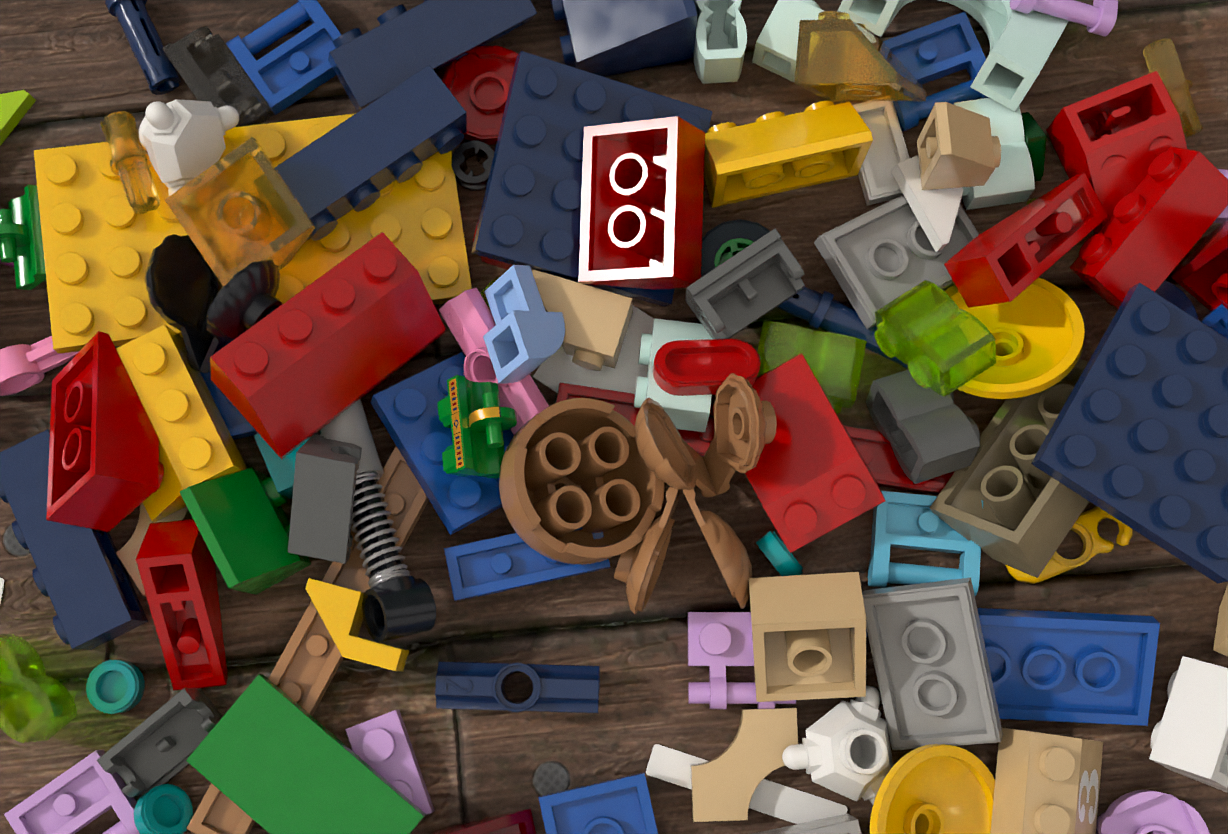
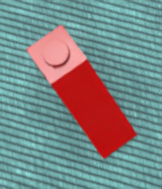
M1085 172L1076 174L975 237L944 263V266L968 308L1011 302L1108 216Z
M193 519L150 523L137 554L136 563L173 690L226 685L228 674L215 561Z

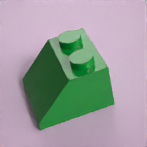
M248 468L189 486L180 491L229 589L257 595L311 565L308 556L288 553L290 522L281 505L287 503V498L277 492L271 476L266 478L265 474L254 468Z

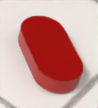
M739 339L677 340L668 342L660 347L655 355L652 372L657 385L669 394L677 396L716 395L719 386L732 373L746 378L753 386L757 380L761 362L757 351L750 344Z

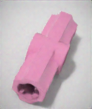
M469 289L448 300L439 311L466 355L463 365L466 379L473 382H493L498 384L483 338L495 326L491 310L478 289ZM530 374L515 383L498 384L500 407H509L516 411L517 424L511 428L514 435L527 421L549 407Z

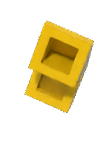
M308 578L305 589L342 657L392 671L403 672L409 650L358 637L363 621L362 602L365 593Z

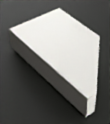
M917 155L897 163L891 170V173L935 252H938L950 241L963 188L922 190L919 158Z

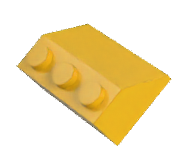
M829 100L814 103L808 106L804 112L786 116L781 111L767 113L760 116L756 122L736 126L733 122L715 125L705 133L704 177L712 208L857 176L873 142L871 131L850 101L834 105V102Z
M164 324L116 348L159 439V461L164 467L163 480L159 489L143 501L151 521L157 522L186 507L180 491L189 486L245 470L247 467L200 371L192 369L187 361L188 351L183 337Z

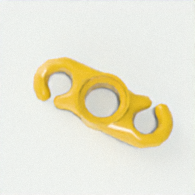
M1095 507L1081 513L1070 529L1076 532L1083 541V550L1079 557L1076 559H1065L1055 551L1038 578L1006 565L1009 574L1017 581L1031 584L1039 583L1081 566L1099 553L1111 552L1114 548L1113 542L1102 538L1097 530L1099 522L1103 519H1113L1118 523L1119 533L1116 543L1122 547L1129 544L1133 536V529L1101 508Z

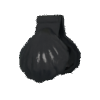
M173 234L165 237L161 245L153 249L145 272V284L149 301L155 311L169 325L181 331L188 351L187 361L190 367L196 371L208 373L211 371L210 357L282 305V302L276 298L280 282L279 269L272 259L255 261L237 272L223 286L221 284V268L207 244L200 241L197 242L189 235L179 236Z

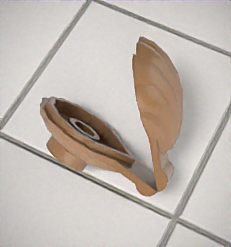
M734 373L730 374L717 389L716 401L714 402V438L704 457L700 456L682 439L669 415L657 401L647 398L642 403L635 422L636 441L640 456L644 459L650 471L654 472L656 478L678 490H691L696 485L700 488L704 497H713L727 492L730 488L729 482L735 471L746 473L756 467L765 444H770L773 441L777 427L776 414L772 404L766 400L761 401L749 380Z
M669 487L666 491L667 503L663 514L651 523L640 543L621 553L617 563L614 579L627 583L626 594L630 610L635 615L638 611L643 612L653 593L667 554L675 520L672 518L682 491L732 597H736L741 609H743L750 598L749 578H752V565L745 546L731 526L720 516L711 511L699 510L694 489L678 490Z

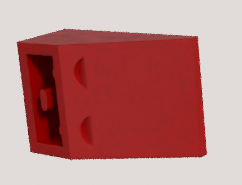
M1158 71L1063 107L1046 129L1069 179L1076 174L1085 172L1108 216L1094 228L1095 234H1098L1113 216L1117 203L1124 196L1132 193L1145 178L1151 162L1158 155L1167 151L1170 146L1187 149L1180 116Z

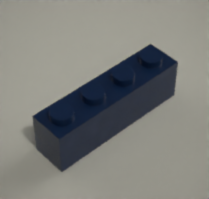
M424 0L423 3L408 11L404 4H401L380 15L377 18L380 26L365 34H362L358 27L336 38L333 41L336 49L329 52L328 61L356 111L359 112L426 66L430 65L437 72L450 65L455 59L457 61L468 55L469 53L466 52L485 46L525 25L533 19L537 12L531 0Z
M428 65L258 178L257 182L263 197L299 245L310 238L313 241H317L331 233L338 224L337 220L354 209L356 212H359L371 206L380 197V190L395 180L398 183H402L416 175L422 168L424 160L436 152L446 154L457 147L464 139V133L467 132V112L432 67Z
M47 429L0 452V498L10 504L16 518L12 522L15 537L23 548L29 549L35 562L36 568L32 570L34 581L41 593L46 597H50L57 613L53 617V624L58 636L65 644H70L72 649L92 650L147 623L148 619L125 567L116 554L117 549L109 532L46 520L50 430Z

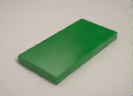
M258 674L186 760L269 834H411L426 816L421 809L263 674Z

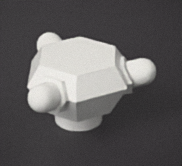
M175 99L166 104L159 101L152 102L147 106L146 116L140 124L139 140L141 145L147 150L150 162L162 183L168 187L170 203L176 208L184 209L193 201V187L197 183L209 178L226 149L223 136L226 135L225 131L234 128L238 124L239 113L234 107L228 105L220 108L214 107L211 101Z
M866 686V697H856L855 700L851 699L850 703L844 700L805 730L806 738H802L803 744L790 745L784 750L782 755L784 764L792 770L806 769V774H811L812 782L856 802L860 798H863L864 801L869 799L873 805L884 778L893 767L887 723L885 719L881 718L882 713L878 710L881 700L879 691L873 686Z

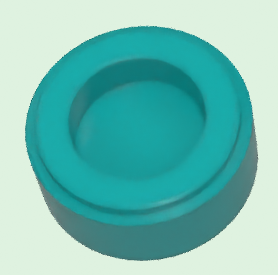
M769 531L756 541V544L781 576H794L803 573L802 570L804 568L794 555L789 552L786 545L775 532Z
M125 660L102 662L92 670L86 684L87 697L92 706L108 714L124 713L133 709L142 699L145 690V680L142 672L135 664Z
M162 784L152 788L139 798L134 808V823L140 834H183L193 817V806L189 796L184 790L171 784Z

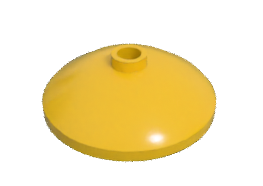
M1038 277L1011 302L968 308L954 284L940 294L929 307L922 326V345L925 357L931 368L949 385L978 397L1013 399L1044 391L1066 377L1081 356L1084 346L1085 329L1080 310L1070 296L1053 283Z
M929 744L918 747L896 762L884 778L873 804L870 834H990L995 779L978 757L963 748L946 744Z

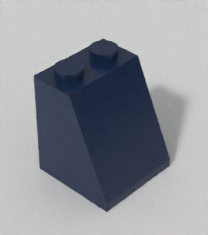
M550 0L555 21L564 20L567 35L559 37L565 65H574L577 69L607 77L691 59L694 56L698 16L694 0Z

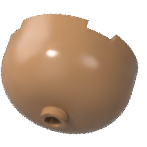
M573 398L557 402L527 421L513 436L503 455L499 474V492L506 517L517 535L529 547L549 559L567 564L583 565L601 562L624 553L643 540L642 537L649 529L656 512L662 508L665 489L664 481L656 478L654 472L650 471L644 459L640 456L635 426L624 416L614 411L615 406L610 403L590 398ZM580 527L583 528L582 530L574 531V530H576V529H578V528H580ZM592 532H603L604 537L600 539H593Z

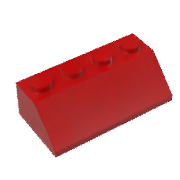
M381 232L210 357L211 380L275 453L283 459L442 336L446 328L417 269L389 238Z

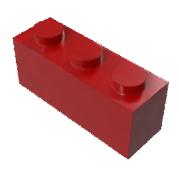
M1170 146L1167 151L1158 155L1151 162L1148 174L1135 190L1124 196L1117 203L1113 216L1099 233L1090 237L1082 245L1079 257L1069 268L1109 305L1117 308L1122 304L1129 289L1138 283L1155 292L1228 206V179L1200 151Z

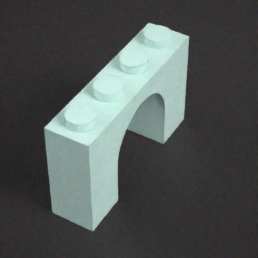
M842 0L837 13L881 37L899 10L907 3L915 0ZM939 0L952 4L970 14L982 26L989 39V55L970 87L1015 112L1038 77L1069 21L1034 10L1028 14L1012 10L1010 8V0Z

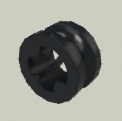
M468 141L455 149L451 166L457 182L463 188L470 191L486 189L494 157V151L488 144L481 141ZM473 156H476L478 162H480L482 157L486 159L483 162L484 172L478 176H474L472 170H470L469 175L464 173L468 169L466 160Z

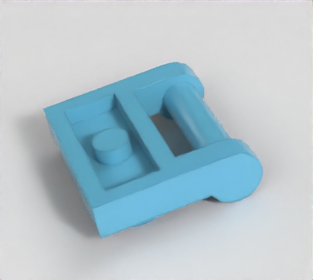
M882 491L886 501L873 508L868 586L885 588L887 583L912 585L971 577L974 595L976 596L980 579L981 547L973 541L967 540L931 511L930 507L938 496ZM890 547L960 554L959 568L890 562Z

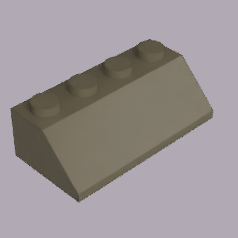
M1082 359L1078 360L1066 377L1052 387L1033 395L1006 399L981 434L980 447L971 465L954 472L930 507L931 511L967 540H971L980 546L981 550L989 557L1036 578L1039 577L1089 503L1087 499L1031 464L1088 364V361Z

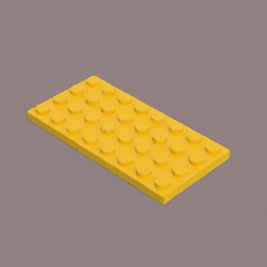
M354 114L241 126L225 131L226 135L223 137L226 149L209 178L197 183L193 187V201L184 209L176 208L170 203L168 187L159 178L150 162L148 152L141 145L139 138L34 150L53 349L58 354L80 351L98 331L108 333L114 346H122L164 324L183 337L180 330L169 325L152 307L145 284V272L153 249L161 245L165 237L173 234L179 236L189 235L197 242L200 241L207 244L221 268V284L223 286L237 272L243 270L252 262L272 259L275 265L278 266L280 273L279 289L276 298L284 304L383 232L417 269L433 304H444L464 291L472 289L456 178L451 166L452 151L446 154L436 152L422 162V168L412 178L402 183H398L395 180L380 190V197L371 206L359 212L353 209L339 218L336 228L327 236L317 241H313L310 238L299 245L263 197L257 179Z

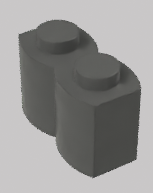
M929 364L873 380L866 399L869 413L876 427L890 442L900 467L914 484L970 466L980 447V433L976 423L970 417H966L962 410L953 403L954 394L951 385L942 380Z

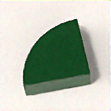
M1029 112L1021 113L1025 143L1033 166L1034 181H1041L1044 172L1047 136Z

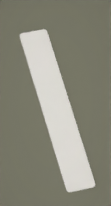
M655 744L646 768V774L692 790L691 765L706 763L708 760ZM766 779L759 783L749 804V809L795 824L847 814L848 810L845 805Z

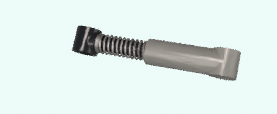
M359 399L319 430L316 435L324 436L326 439L355 444L362 448L359 469L356 475L352 514L353 526L351 530L356 533L354 539L359 542L357 549L362 551L359 557L364 560L362 566L367 569L365 575L369 577L368 584L370 589L366 590L362 602L364 622L372 639L380 643L432 630L436 621V605L428 584L421 578L415 579L414 576L409 575L410 572L406 570L408 566L401 564L405 559L403 555L398 554L402 547L395 545L400 539L393 537L397 530L390 528L394 521L387 519L391 512L384 510L388 503L381 501L386 495L379 493L383 486L376 484L383 476L384 471L361 399Z

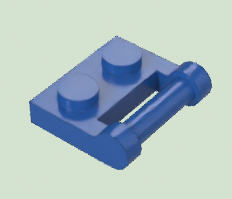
M297 0L296 4L241 39L237 35L226 42L238 63L275 115L336 76L328 61L329 52L336 49L333 41L341 36V33L317 0ZM310 19L313 23L257 61L253 57Z
M965 11L872 45L870 56L887 95L892 98L902 131L917 127L919 120L929 117L935 103L948 102L954 104L955 102L989 98L970 87L986 61V57ZM967 69L970 76L969 81L918 100H912L908 89Z

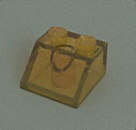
M824 11L818 14V20H800L794 84L829 101H926L927 91L882 40L867 31L864 24L852 21L850 14L839 11Z
M253 137L165 199L223 286L237 272L255 261L272 259L275 265L278 266V269L281 270L289 264L316 228L257 140Z

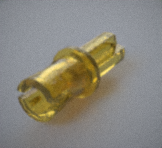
M1160 39L1145 46L1143 54L1149 72L1158 71L1180 116L1183 133L1186 135V138L1203 131V125L1200 124L1189 91L1193 87L1192 80L1185 79L1173 41L1171 39Z
M118 111L105 116L104 121H101L100 124L111 151L110 168L115 175L120 176L129 206L137 214H145L148 211L156 210L161 201L149 169L152 164L147 150L140 143L134 116L125 111Z

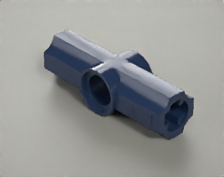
M439 661L435 688L436 708L512 712L599 713L600 666ZM518 671L526 673L533 682L532 695L523 703L513 702L505 693L507 678Z

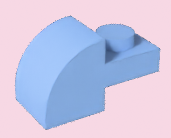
M527 265L511 266L484 291L495 326L483 338L498 384L515 383L525 378L561 347L565 336V323L562 312L545 311L531 267Z

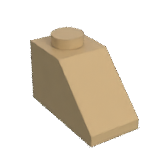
M948 102L934 104L917 140L922 190L984 186L995 168L999 167L1001 161L1000 140L998 136H991L990 118Z
M533 269L532 273L545 311L562 312L565 336L562 347L567 355L573 356L572 362L595 371H601L603 365L615 369L633 314L632 298Z

